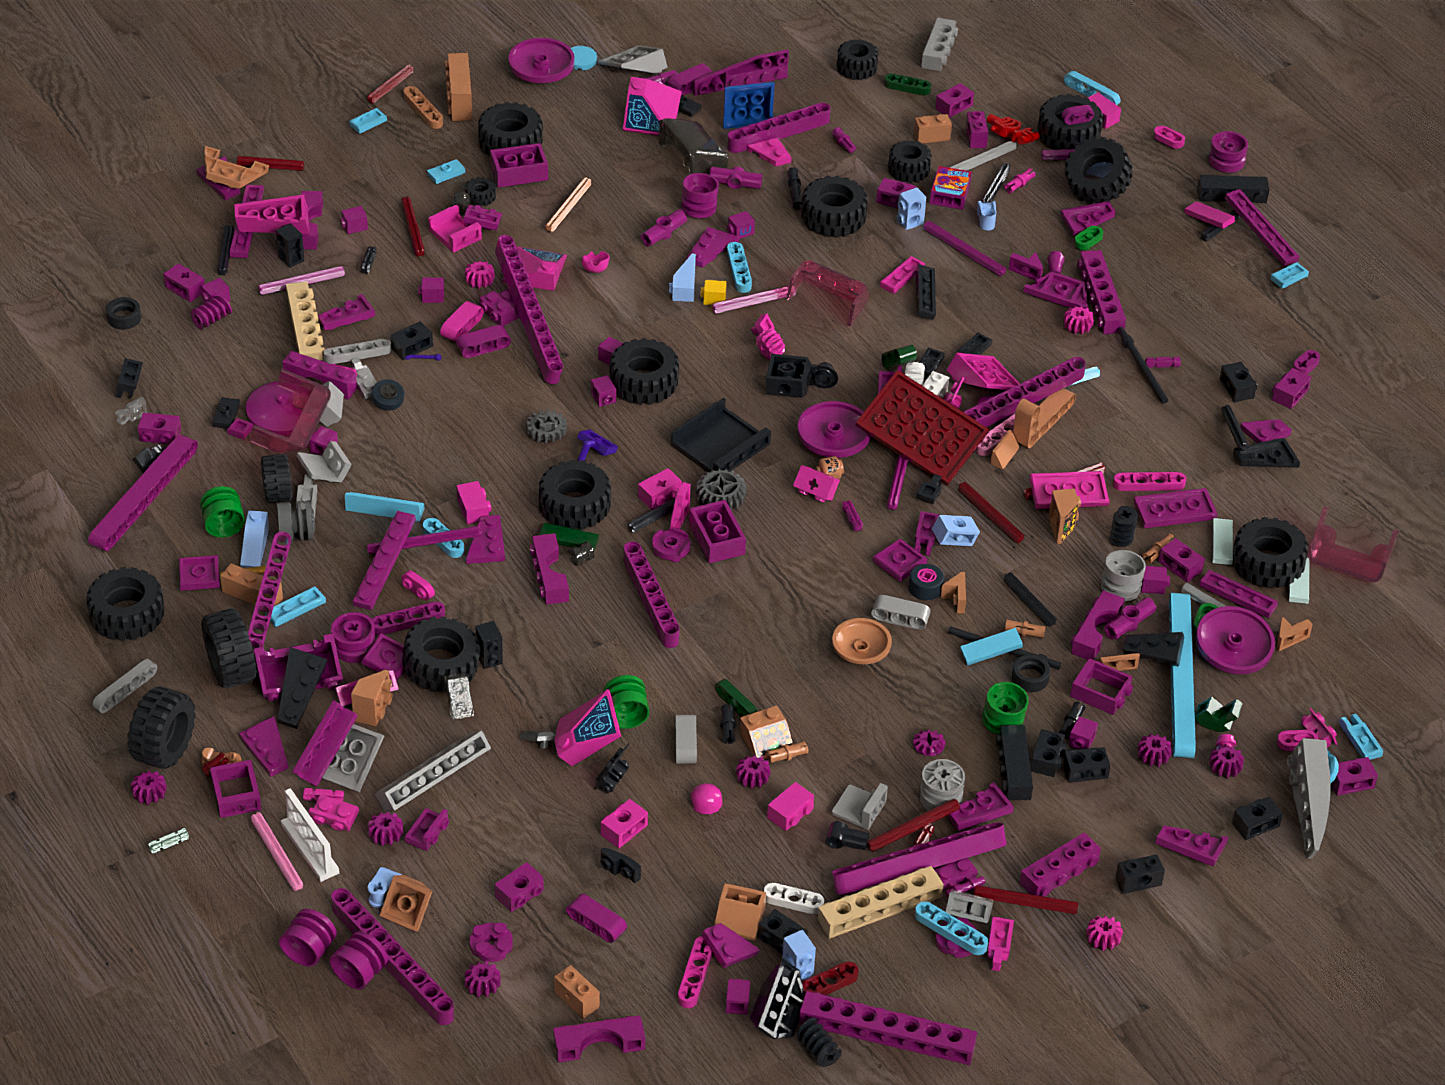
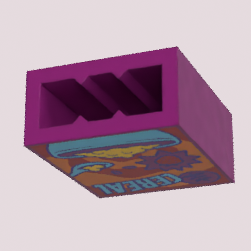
M938 166L931 189L930 204L963 210L971 185L972 171Z

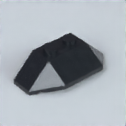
M785 959L779 961L762 984L750 1016L755 1027L773 1040L794 1036L805 998L803 985L800 980V970Z

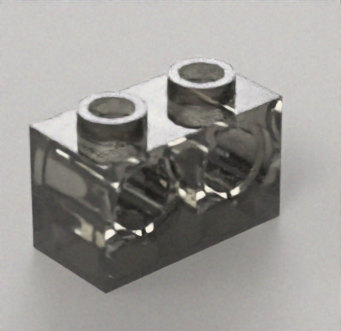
M464 673L444 676L450 716L454 720L474 716L468 676Z

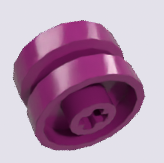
M1223 131L1215 134L1211 140V149L1208 157L1210 165L1221 172L1232 173L1241 170L1246 161L1247 139L1233 131Z
M349 612L336 618L331 625V634L334 635L338 658L348 663L362 662L376 641L375 625L372 619L362 613Z

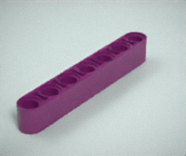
M818 103L730 131L728 133L727 149L732 153H739L748 150V145L774 138L782 139L826 125L830 122L831 107L827 103Z
M281 531L276 533L272 542L248 631L251 645L255 648L263 647L291 544V536L287 532ZM283 541L286 545L281 546L277 542ZM278 558L281 560V563H275L272 559ZM268 576H274L277 580L271 581L268 579ZM263 594H270L272 598H265ZM264 611L267 613V616H261L258 612ZM260 629L262 634H256L253 630Z
M634 541L627 542L624 545L623 556L627 571L662 644L667 648H674L679 644L680 633L676 618L641 545Z

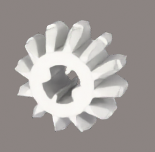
M907 363L905 375L922 386L925 374L923 363Z

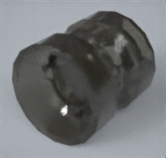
M459 191L454 195L451 207L457 205L461 216L465 215L471 198L469 194Z
M588 541L581 543L579 547L574 546L568 550L569 557L575 566L582 564L585 560L590 561L595 557L594 550Z

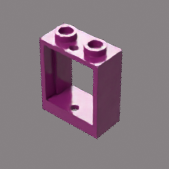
M1089 658L1072 683L1070 697L1114 715L1117 709L1123 707L1125 697L1130 696L1134 686L1131 685L1133 676ZM1094 678L1118 688L1120 691L1114 699L1086 686Z
M251 760L210 767L220 818L261 810L260 794ZM249 776L252 792L222 797L219 782Z

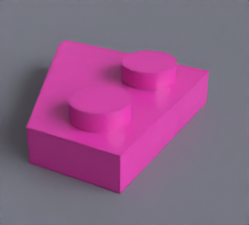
M778 138L748 145L750 153L753 151L758 153L759 158L768 161L774 166L791 163V156Z
M683 482L680 489L677 488L675 492V504L670 528L680 529L690 511L691 484Z

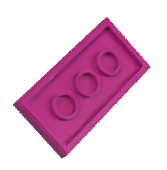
M1102 471L1030 474L1029 476L1036 509L1050 508L1052 490L1075 489L1076 495L1080 496V507L1108 506L1110 503Z

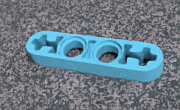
M1070 71L1064 76V82L1067 86L1087 97L1097 93L1096 90H1098L1102 96L1114 104L1118 105L1120 103V97L1116 92L1076 71ZM1083 83L1087 85L1088 89L1083 86Z
M731 242L727 245V256L737 291L746 293L751 290L752 279L744 249L741 243ZM735 260H740V261H742V262L736 263V262H734V261H735Z
M929 902L917 904L915 918L920 923L972 954L982 955L987 951L988 939L985 935ZM945 920L948 922V925L940 926L937 924V921ZM960 930L964 931L966 935L959 937L954 932Z

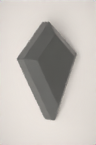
M525 731L520 734V739L540 741V748H548V741L555 740L556 735L551 731Z

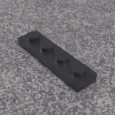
M918 264L916 268L917 316L934 320L936 316L935 268Z

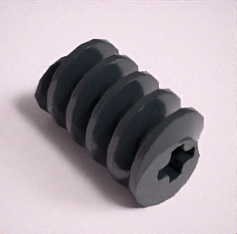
M1121 506L1114 513L1109 538L1113 545L1126 547L1133 542L1138 518L1137 511L1134 508Z
M816 1018L808 1019L799 1027L796 1035L797 1040L802 1043V1046L806 1048L807 1052L811 1054L820 1067L830 1066L840 1058L842 1050L837 1049L838 1044L833 1042V1038L828 1036V1032L823 1030V1026L818 1024Z

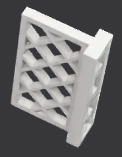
M291 788L285 790L287 818L281 820V826L320 882L339 874V868L331 858L329 842Z

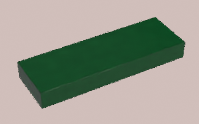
M544 523L539 534L555 533L558 545L591 552L595 551L599 541V534Z

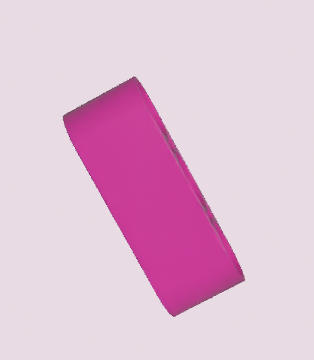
M469 301L464 302L442 325L440 335L456 342L459 336L468 333L482 319L484 308Z

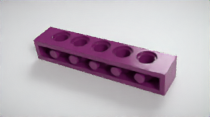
M1102 251L1081 252L1080 259L1077 260V267L1081 270L1082 281H1085L1086 292H1089L1090 304L1094 306L1093 312L1098 318V327H1101L1103 334L1118 333L1117 329L1119 327L1125 329L1126 317Z

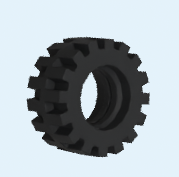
M476 177V179L471 178V181L468 180L467 184H465L466 201H469V204H473V206L479 205L481 207L482 205L488 206V203L492 204V201H495L496 185L494 181H490L489 178L485 179V177Z

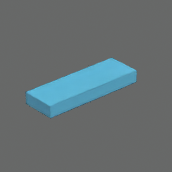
M315 586L274 606L270 621L277 627L326 603V598Z
M1013 628L960 646V650L968 666L1022 648L1023 643L1017 629Z

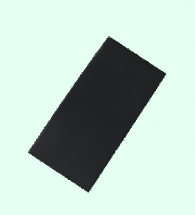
M607 848L601 849L600 863L605 870H609L613 875L621 871L622 875L625 878H629L634 884L641 880V866L636 861L620 852Z

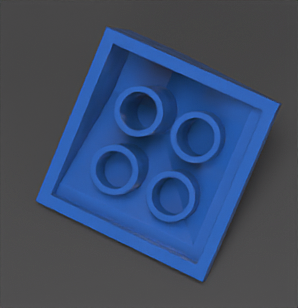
M767 82L725 87L723 129L745 127L773 118L775 83Z

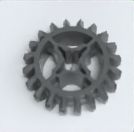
M720 468L718 471L711 469L710 473L705 472L704 476H700L696 483V497L702 505L726 500L732 510V508L737 509L739 505H742L743 500L746 498L747 487L744 478H741L740 474H735L734 470L728 472L727 468L724 471L720 470Z

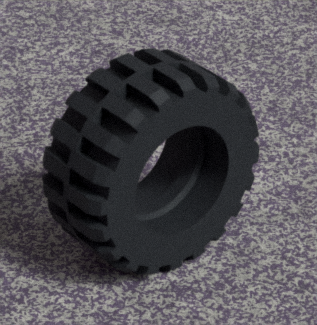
M1061 94L1057 97H1051L1041 106L1037 130L1042 142L1046 143L1049 148H1054L1055 150H1075L1074 147L1078 144L1081 145L1082 141L1086 139L1089 141L1093 137L1100 138L1103 114L1099 106L1086 97ZM1089 105L1094 111L1093 119L1084 123L1068 125L1062 118V112L1070 107Z
M518 102L498 103L494 107H489L487 111L485 110L478 120L480 148L486 155L490 156V150L537 143L542 144L543 122L541 116L532 107L529 108L526 104L521 105Z
M1093 137L1089 141L1086 139L1082 141L1081 145L1078 144L1074 147L1075 150L1069 153V159H1066L1065 162L1066 167L1064 170L1070 188L1081 201L1085 200L1089 204L1093 202L1095 204L1111 202L1110 200L1113 198L1116 200L1119 198L1120 193L1124 194L1127 190L1126 186L1130 185V178L1133 177L1132 164L1123 146L1119 142L1116 143V140L1112 138L1108 140L1107 137H1100V139ZM1099 162L1113 164L1110 172L1099 179L1085 178L1087 170L1092 165Z
M820 177L816 181H812L804 189L801 210L803 222L806 226L808 225L810 230H815L817 234H824L826 237H845L850 233L853 234L866 221L867 193L861 185L847 177Z
M641 338V340L633 339L629 343H623L622 346H619L612 353L610 360V380L616 388V394L623 400L626 399L627 402H636L639 405H642V403L651 405L653 402L659 403L663 399L669 398L675 392L679 383V360L677 354L670 346H666L663 342L659 343L655 339L647 340L646 338ZM638 370H650V371H653V372H650V373H640V372H636V371H638Z
M569 460V462L562 461L559 462V465H553L549 470L547 469L540 478L539 508L545 519L549 520L553 525L557 524L562 527L580 528L582 530L588 526H595L596 522L600 523L609 513L611 507V482L608 475L600 467L596 468L595 464L591 462L588 464L583 460H580V462L575 460ZM578 492L585 494V496L568 497L564 494Z
M1263 517L1261 520L1258 518L1254 519L1251 523L1248 522L1243 525L1235 536L1233 549L1234 567L1241 577H1245L1248 582H1254L1260 587L1264 585L1267 588H1273V586L1279 588L1283 587L1284 584L1289 585L1294 582V578L1299 579L1301 573L1305 570L1308 553V541L1301 530L1298 531L1299 528L1297 526L1289 524V521L1286 520L1281 521L1279 518L1274 517L1273 519H1268V517ZM1261 550H1272L1280 554L1269 555L1261 552Z
M120 567L119 570H109V573H103L99 576V579L96 578L87 591L86 601L92 627L101 635H107L112 640H115V638L120 641H126V639L136 640L139 636H146L149 631L152 632L157 628L156 625L158 626L161 623L165 613L160 582L152 574L148 575V572L142 569L139 571L134 567H131V569ZM126 600L138 602L129 607L113 606L118 602Z
M229 608L205 615L201 621L202 636L212 671L220 687L228 689L252 682L256 678V662L248 632L239 612L236 609Z
M443 616L441 618L430 617L427 621L424 619L419 624L411 627L404 641L402 656L404 671L415 684L419 683L421 688H429L433 692L440 690L441 693L448 692V690H458L459 686L462 688L472 681L477 672L480 656V642L478 637L475 636L474 631L471 628L468 629L465 623H459L457 619L452 618L450 620ZM441 649L451 652L456 657L437 659L426 652Z
M158 686L145 693L143 699L137 704L138 707L134 710L132 721H130L129 741L127 744L129 753L134 760L160 769H167L175 765L187 749L188 742L192 737V730L195 726L194 719L196 718V713L194 712L195 705L187 694Z

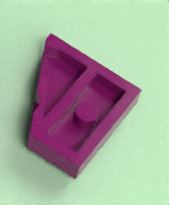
M1280 419L1243 422L1240 426L1241 430L1256 443L1286 438L1292 432V429Z

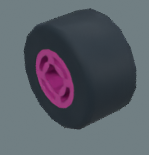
M920 564L911 570L909 591L914 597L926 601L936 599L941 595L944 574L940 568L931 564Z

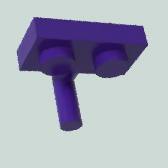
M592 430L579 431L577 438L583 441L578 457L579 462L580 460L585 461L590 447H593L599 454L604 456L616 453L617 445Z

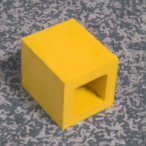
M705 280V287H701L700 297L704 298L703 305H712L713 303L725 301L726 281Z

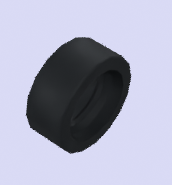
M120 297L107 304V321L111 327L125 330L133 328L140 323V304L135 299ZM124 310L133 312L127 316L114 315Z
M1024 655L1014 662L1012 681L1023 688L1025 692L1041 691L1049 683L1050 666L1043 658L1036 655ZM1023 669H1034L1039 671L1042 676L1039 678H1027L1020 671Z

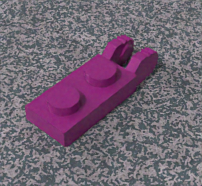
M921 511L915 537V550L920 552V543L928 544L925 553L926 556H930L932 545H934L935 541L932 527L939 514Z

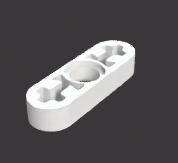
M777 883L767 884L764 888L766 902L772 905L809 914H818L819 907L824 904L823 896L815 892ZM790 896H797L799 900L793 902L788 898Z

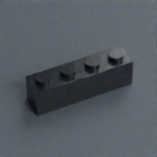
M1199 175L1197 186L1199 201L1227 202L1225 200L1226 194L1240 189L1252 203H1267L1269 195L1267 177Z
M1001 725L1000 733H996V745H1000L998 761H1002V764H1000V776H1004L1002 792H1006L1008 800H1031L1033 781L1025 725Z

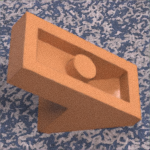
M960 572L942 585L941 598L953 599V605H956L957 613L963 614L965 613L966 584L965 572Z
M1282 617L1276 649L1281 651L1309 638L1313 624L1307 619L1292 626Z

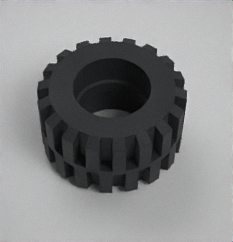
M866 40L845 41L844 44L838 47V72L842 76L852 78L853 80L868 79L874 76L878 67L879 51L877 47Z
M904 140L894 144L889 152L888 171L890 175L897 180L908 183L924 180L925 177H928L931 168L932 153L930 148L914 140Z
M285 453L262 456L261 471L266 501L268 503L291 501L293 494L288 457Z

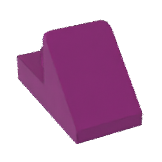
M1036 252L1029 259L1015 253L1010 256V271L1035 281L1042 277L1043 266Z

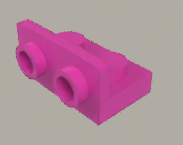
M320 794L315 807H310L308 812L312 820L317 824L323 825L325 823L331 825L337 831H350L359 808L358 806Z

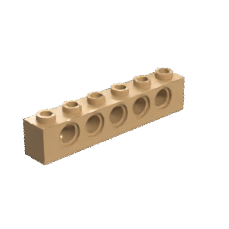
M308 282L286 284L287 299L298 353L323 361L325 348L321 347L323 346L322 335L318 336V334H321L320 324H316L318 322L317 312H314L316 310L315 300H311L313 299V290L308 287Z
M932 866L921 868L908 875L899 876L897 879L882 882L875 887L863 889L853 895L844 896L839 900L823 904L818 909V922L830 939L914 908L920 902H930L941 898L943 882Z

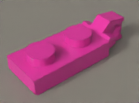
M993 917L987 953L988 958L993 959L992 970L1000 971L1002 960L1007 961L1009 957L1014 920Z

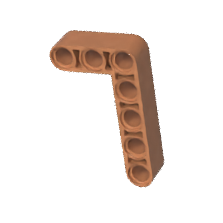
M1063 388L1049 395L1039 406L1026 399H1022L1016 408L1013 434L1017 443L1031 448L1072 407L1076 400V394Z

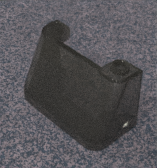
M673 118L660 120L659 144L663 148L671 144L684 158V166H688L690 169L688 175L694 173L710 175L712 167L727 169L728 154L721 149L697 121Z

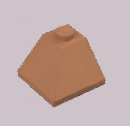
M406 875L393 876L380 916L418 932L432 891L422 882Z

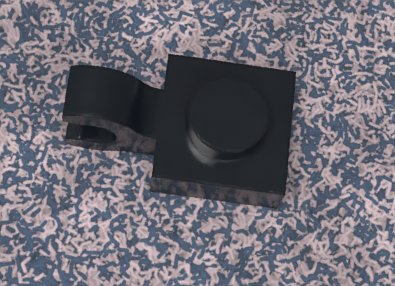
M161 444L154 446L152 449L146 447L132 460L144 473L164 448Z
M935 474L930 483L924 481L916 493V498L934 504L941 493L942 483H940L942 476Z

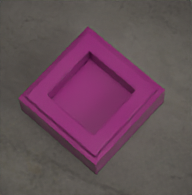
M236 418L227 429L229 435L244 440L252 431L253 423Z

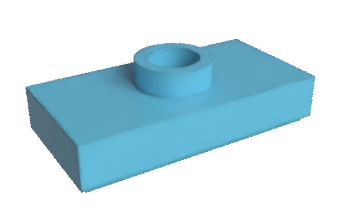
M375 108L350 120L349 123L360 134L387 121V116Z
M457 159L427 170V175L435 184L466 173L465 167Z
M1296 262L1272 274L1270 279L1283 289L1307 277L1309 271Z

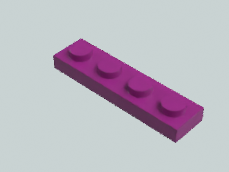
M1209 570L1200 581V587L1267 618L1272 615L1278 606V601L1212 570Z

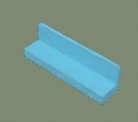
M354 492L345 493L346 511L394 518L397 511L414 514L418 522H420L424 511V503Z

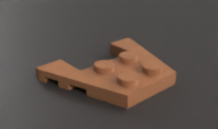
M205 146L206 179L214 183L228 185L230 188L240 189L269 171L270 165L257 161L253 163L251 168H246L218 159L220 150Z

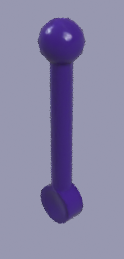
M440 354L409 355L405 359L420 358L439 361L442 357Z

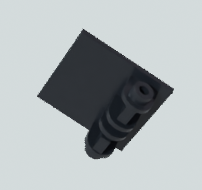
M629 743L624 749L620 747L595 779L598 781L594 788L595 790L600 786L604 793L612 792L626 771H628L629 763L626 760H621L620 757L630 745Z

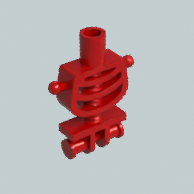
M993 114L987 117L986 122L993 125L991 131L1002 137H1012V142L1017 141L1018 144L1022 145L1032 143L1040 138L1038 132H1031V127L1020 130L1021 122L1010 117L999 118Z

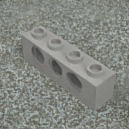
M937 17L923 53L921 68L941 72L942 66L946 65L947 56L950 55L954 39L958 34L956 21Z

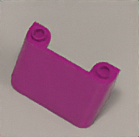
M333 634L323 635L324 640H320L319 643L316 639L313 640V643L292 647L327 659L328 663L316 689L326 687L328 689H335L334 687L339 686L343 682ZM264 647L254 648L253 650L263 698H268V701L277 700L282 696L290 647L278 650L269 648V652L264 651Z

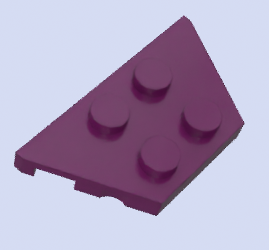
M1052 271L1046 274V276L1036 279L1033 285L1029 286L1026 284L1024 286L1023 292L1069 308H1074V306H1082L1084 309L1088 308L1086 287L1083 281Z

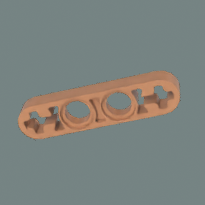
M414 86L406 87L404 89L405 101L429 127L433 129L441 128L443 126L442 114L418 88Z

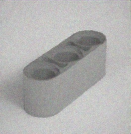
M879 595L876 598L871 615L879 621L921 630L926 627L931 610L925 604L887 595Z
M676 715V764H697L696 715Z

